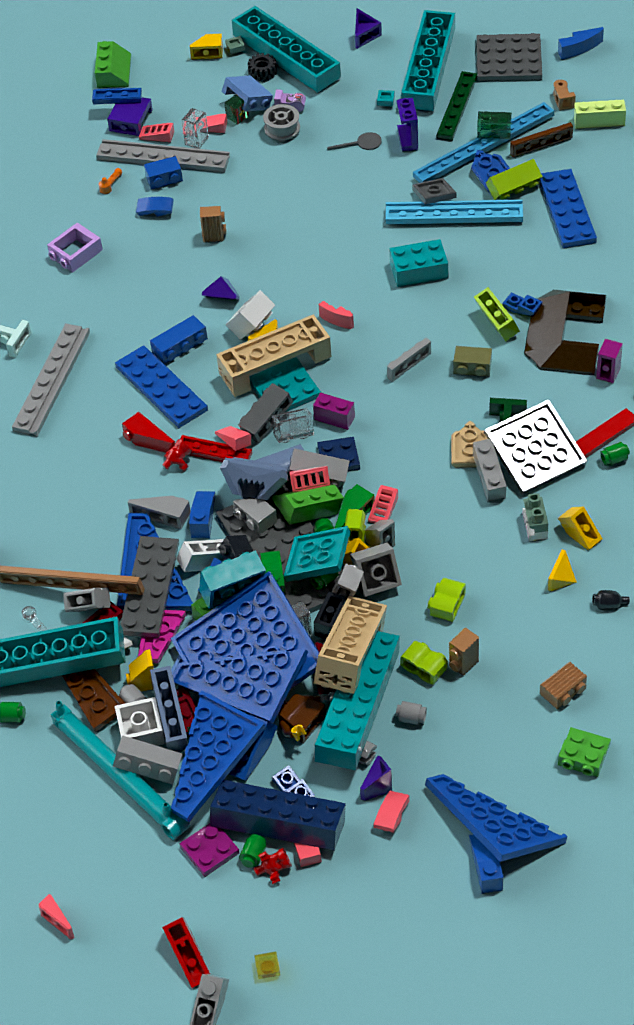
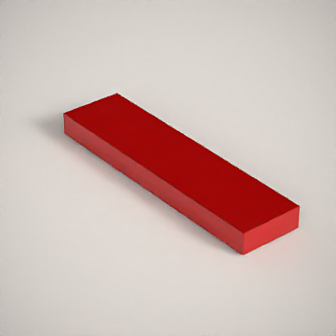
M625 408L577 440L576 443L586 458L632 428L634 426V414Z
M182 435L180 438L192 450L189 454L190 456L223 462L225 458L232 459L234 457L250 460L252 456V449L249 448L235 451L228 444L185 435Z

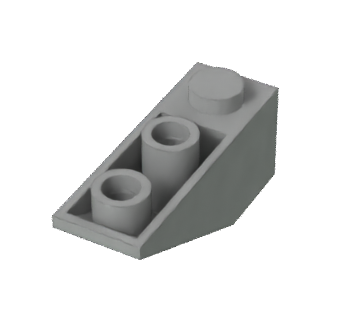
M202 974L190 1025H216L225 1000L229 979L211 974Z

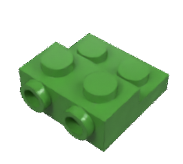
M570 727L558 756V765L568 770L573 769L588 776L598 777L611 739Z

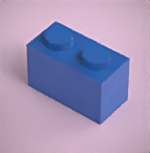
M176 156L144 164L145 176L151 189L183 181L181 167Z

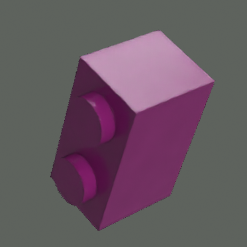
M609 339L604 340L598 353L596 379L610 383L615 382L621 369L623 343Z
M320 392L313 404L314 420L348 430L355 418L354 402Z

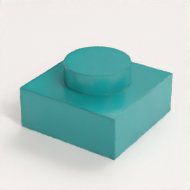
M379 90L377 106H393L395 91Z

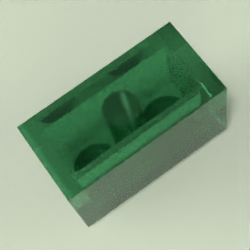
M478 111L477 138L510 139L512 113Z

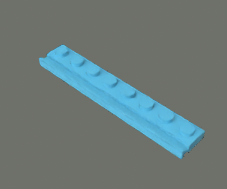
M523 200L439 201L430 204H424L422 201L386 202V224L523 222Z

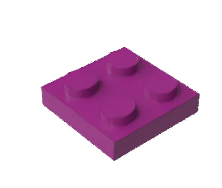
M210 823L179 843L180 848L204 877L240 854L239 848L221 828L210 826Z

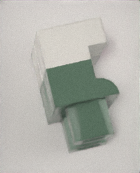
M539 493L529 494L527 499H523L525 508H522L528 540L548 539V520L543 498L540 497Z

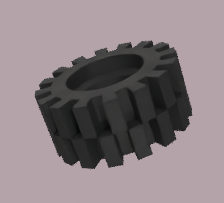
M258 53L256 57L253 55L251 56L252 59L249 58L247 63L248 74L259 82L261 80L265 82L266 79L269 81L271 77L274 78L277 74L276 59L274 56H270V54L264 55V53H261L262 55H259Z

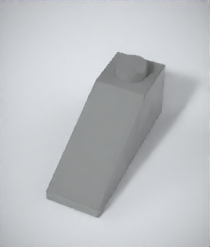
M162 496L129 499L128 501L129 513H147L151 521L182 529L191 512L189 500L181 497Z

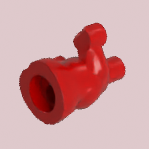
M178 439L175 445L164 455L166 461L162 466L168 470L172 464H178L179 468L185 471L189 466L183 458L189 455L192 450L182 440Z
M281 848L271 855L267 854L266 851L259 854L261 865L255 867L254 871L257 876L266 872L270 875L272 884L281 881L278 872L290 868L292 865L284 848Z

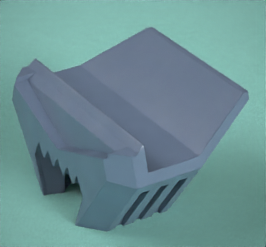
M234 457L232 459L225 458L220 467L234 495L269 500L289 481L286 468L282 465Z

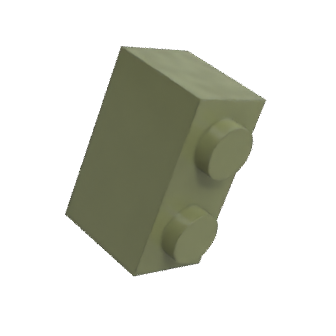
M456 346L453 374L490 377L492 348Z

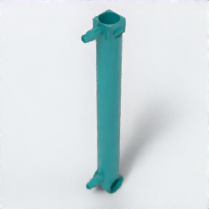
M61 701L56 702V711L51 714L53 724L161 826L164 833L171 840H175L190 828V823L175 815L169 803L155 792L138 774L113 767L116 754L77 718L65 704H62Z

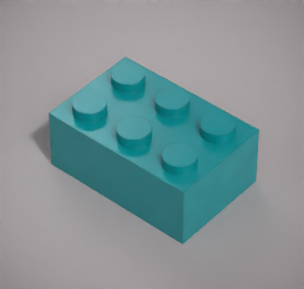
M441 239L389 248L390 265L397 287L449 278L448 260Z
M256 550L250 553L245 552L232 560L226 559L219 565L204 568L200 574L199 591L208 609H212L264 575L266 569Z

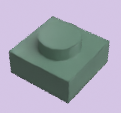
M240 36L225 40L230 54L245 50V45Z

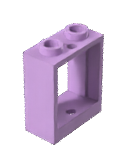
M79 223L74 224L47 244L48 255L51 260L58 262L63 268H67L71 272L76 271L103 250L101 238ZM75 240L85 245L71 256L63 251L64 248Z

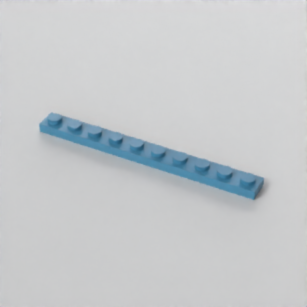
M543 102L413 171V177L419 183L435 180L474 159L477 150L484 151L485 153L553 117L555 110Z

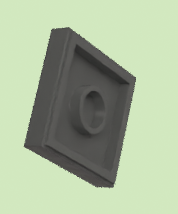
M444 178L412 185L413 192L424 204L457 198V192Z

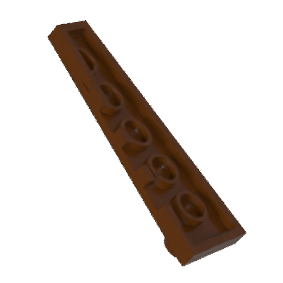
M95 669L62 675L95 732L117 717L115 706L126 704Z

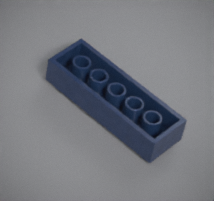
M223 780L210 806V826L335 851L345 824L346 803Z

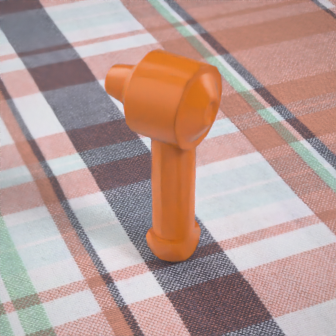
M116 168L108 179L106 177L102 178L99 182L100 193L108 194L112 191L111 185L122 175L120 168Z

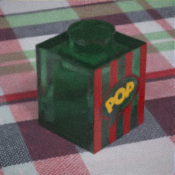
M235 94L224 103L227 119L239 124L249 116L248 111L245 112L243 110L244 100Z

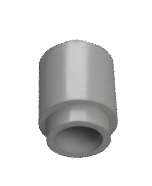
M134 684L125 685L120 690L119 697L125 703L147 699Z
M402 701L401 705H397L396 717H399L400 722L419 725V723L424 724L427 707H422V704Z

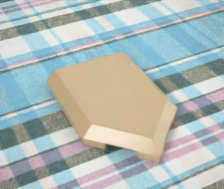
M471 421L467 422L461 430L451 435L452 466L455 468L476 467L473 457V442L487 439L484 430L478 429Z

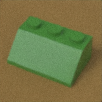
M114 41L97 42L95 64L97 88L129 87L131 53Z
M335 485L272 496V500L289 525L339 514L344 499Z

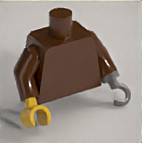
M335 692L316 696L295 694L289 702L284 701L279 712V726L284 737L295 739L304 744L326 717L325 704L329 700H333Z

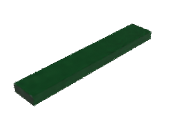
M461 72L438 129L437 139L453 141L476 83L477 73Z

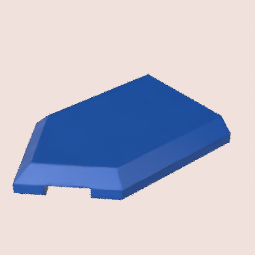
M477 150L471 166L472 171L488 192L490 191L486 185L487 180L496 174L510 169L501 155L486 154L481 150Z

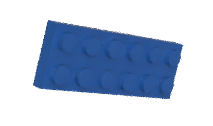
M572 169L541 173L543 177L539 180L562 247L568 248L597 243V236Z
M144 345L115 362V367L178 428L208 411V405Z

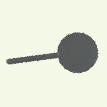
M366 132L361 134L355 142L329 146L327 150L357 144L362 149L373 150L381 145L382 139L377 133Z

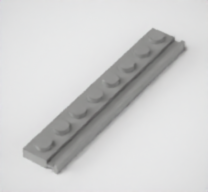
M102 139V144H100L96 154L97 160L141 165L176 156L181 169L225 173L229 162L228 159L230 158V152L106 139Z
M65 323L12 425L13 432L27 435L35 434L38 437L90 334L89 328L83 329L82 326Z

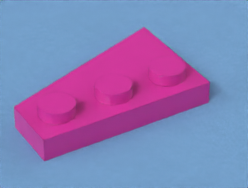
M165 610L160 637H141L138 656L145 650L150 649L153 663H159L172 641L170 638L175 636L185 619L186 611Z

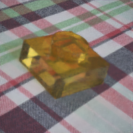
M276 951L254 955L258 979L280 976Z

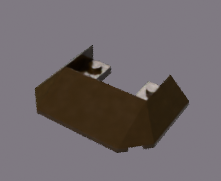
M552 290L537 298L543 303L535 314L531 315L524 354L531 358L540 370L595 375L599 344L564 340L567 319L603 323L607 295Z

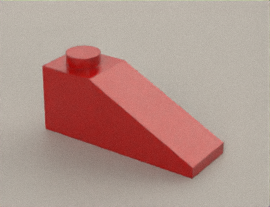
M137 412L122 423L124 438L137 446L166 453L175 445V441L140 412Z
M181 917L162 928L191 988L200 984L202 974H210L185 918Z

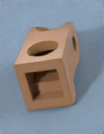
M556 80L553 83V96L558 109L574 108L576 98L574 92L569 93L568 83L565 80Z

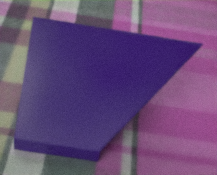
M356 8L355 47L358 49L382 35V26L380 21Z
M222 276L202 291V296L233 300H239L240 298L230 281Z
M377 755L360 787V797L363 801L392 791L391 768L381 756Z

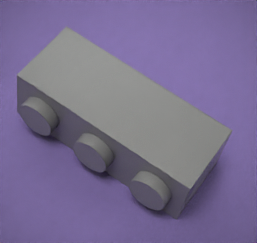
M492 439L473 442V457L487 502L506 498L507 486Z
M294 448L288 475H290L291 471L327 466L330 485H335L339 488L345 484L349 460ZM322 471L319 472L320 482L324 481ZM311 473L312 482L316 483L315 473ZM307 474L304 475V479H308Z
M122 735L113 767L173 785L182 753Z

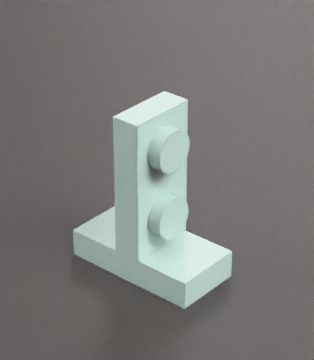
M22 320L16 329L0 325V342L6 344L8 355L16 358L31 335L29 321Z

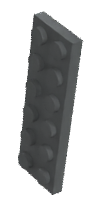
M140 536L132 576L140 577L145 590L143 595L127 594L121 620L125 636L160 637L179 547V539Z

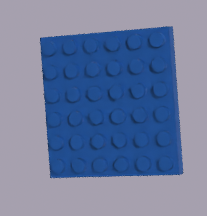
M270 571L170 638L183 662L189 663L197 660L211 661L214 658L236 657L238 655L252 656L263 652L293 651L304 648L308 651V654L291 688L316 672L317 659L320 653Z

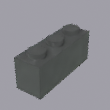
M272 383L269 388L264 390L259 400L253 403L249 412L240 419L238 426L241 430L250 433L251 439L260 443L293 403L290 394Z

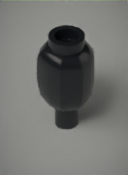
M600 590L592 596L593 606H597L601 610H613L621 604H629L630 602L629 596H621L617 591Z

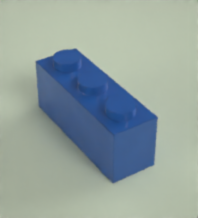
M192 315L151 339V351L163 364H166L207 340L206 326Z

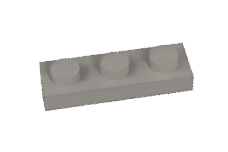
M424 338L422 341L417 342L414 347L405 351L399 358L391 361L387 366V378L392 382L429 356L431 354V341Z

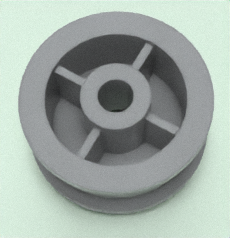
M278 104L265 111L263 115L264 131L270 138L283 142L293 138L300 131L299 112L295 107L287 104Z

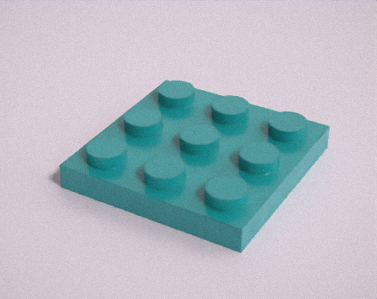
M297 357L249 376L250 385L259 398L272 383L288 392L293 403L286 412L317 399L321 392Z
M348 526L294 537L284 573L286 582L340 572L350 536Z

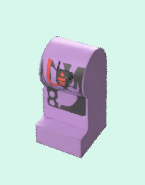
M276 89L275 105L287 104L295 107L298 112L304 110L306 102L304 94L283 93V90Z

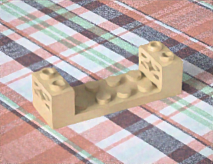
M314 314L216 354L219 375L234 397L251 391L250 375L300 354L308 352L315 363L332 357L330 336Z
M348 596L318 655L314 684L325 688L330 687L341 690L344 693H355L360 680L362 662L376 632H383L387 605Z

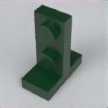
M490 397L489 415L500 416L499 422L527 410V400Z

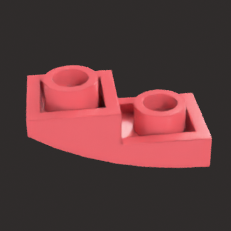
M325 301L318 304L319 317L325 321L343 328L352 329L354 327V317L349 310L342 306L335 309Z
M389 791L377 813L373 824L374 828L394 832L402 821L401 813L409 803V795Z

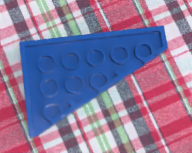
M128 513L121 569L122 576H132L140 536L159 537L147 513ZM174 567L165 610L192 611L191 604L193 602ZM118 593L117 607L124 611L126 593Z
M301 648V650L263 652L252 656L238 655L236 657L214 658L211 661L178 663L173 673V680L175 685L198 694L202 690L240 711L273 724L308 651Z
M202 690L199 693L198 706L195 708V717L192 720L189 732V743L186 746L185 757L179 773V784L175 789V798L171 806V810L175 815L188 822L196 815L266 728L263 722Z
M441 774L426 778L425 786L500 862L566 843L568 837L566 834L558 835L548 830V825L540 823L522 812L516 814L506 809L507 805L497 802L479 791L475 794L465 789V784L454 781L451 777Z

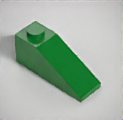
M358 484L352 489L347 490L335 528L345 527L346 514L349 509L363 510L365 515H367L374 504V494Z
M280 551L260 553L261 562L266 569L265 573L270 571L285 594Z

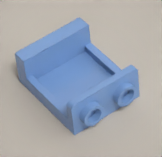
M251 75L226 77L221 91L225 95L237 94L244 100L243 110L245 112L267 110L273 98V95Z

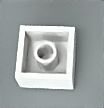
M260 290L246 301L225 325L241 340L245 336H250L263 325L262 322L272 315L273 312L271 310L275 304Z
M155 697L115 706L121 738L123 735L156 746L165 744Z

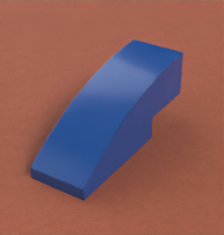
M599 27L572 32V37L558 39V53L561 60L583 54L603 42L604 28Z

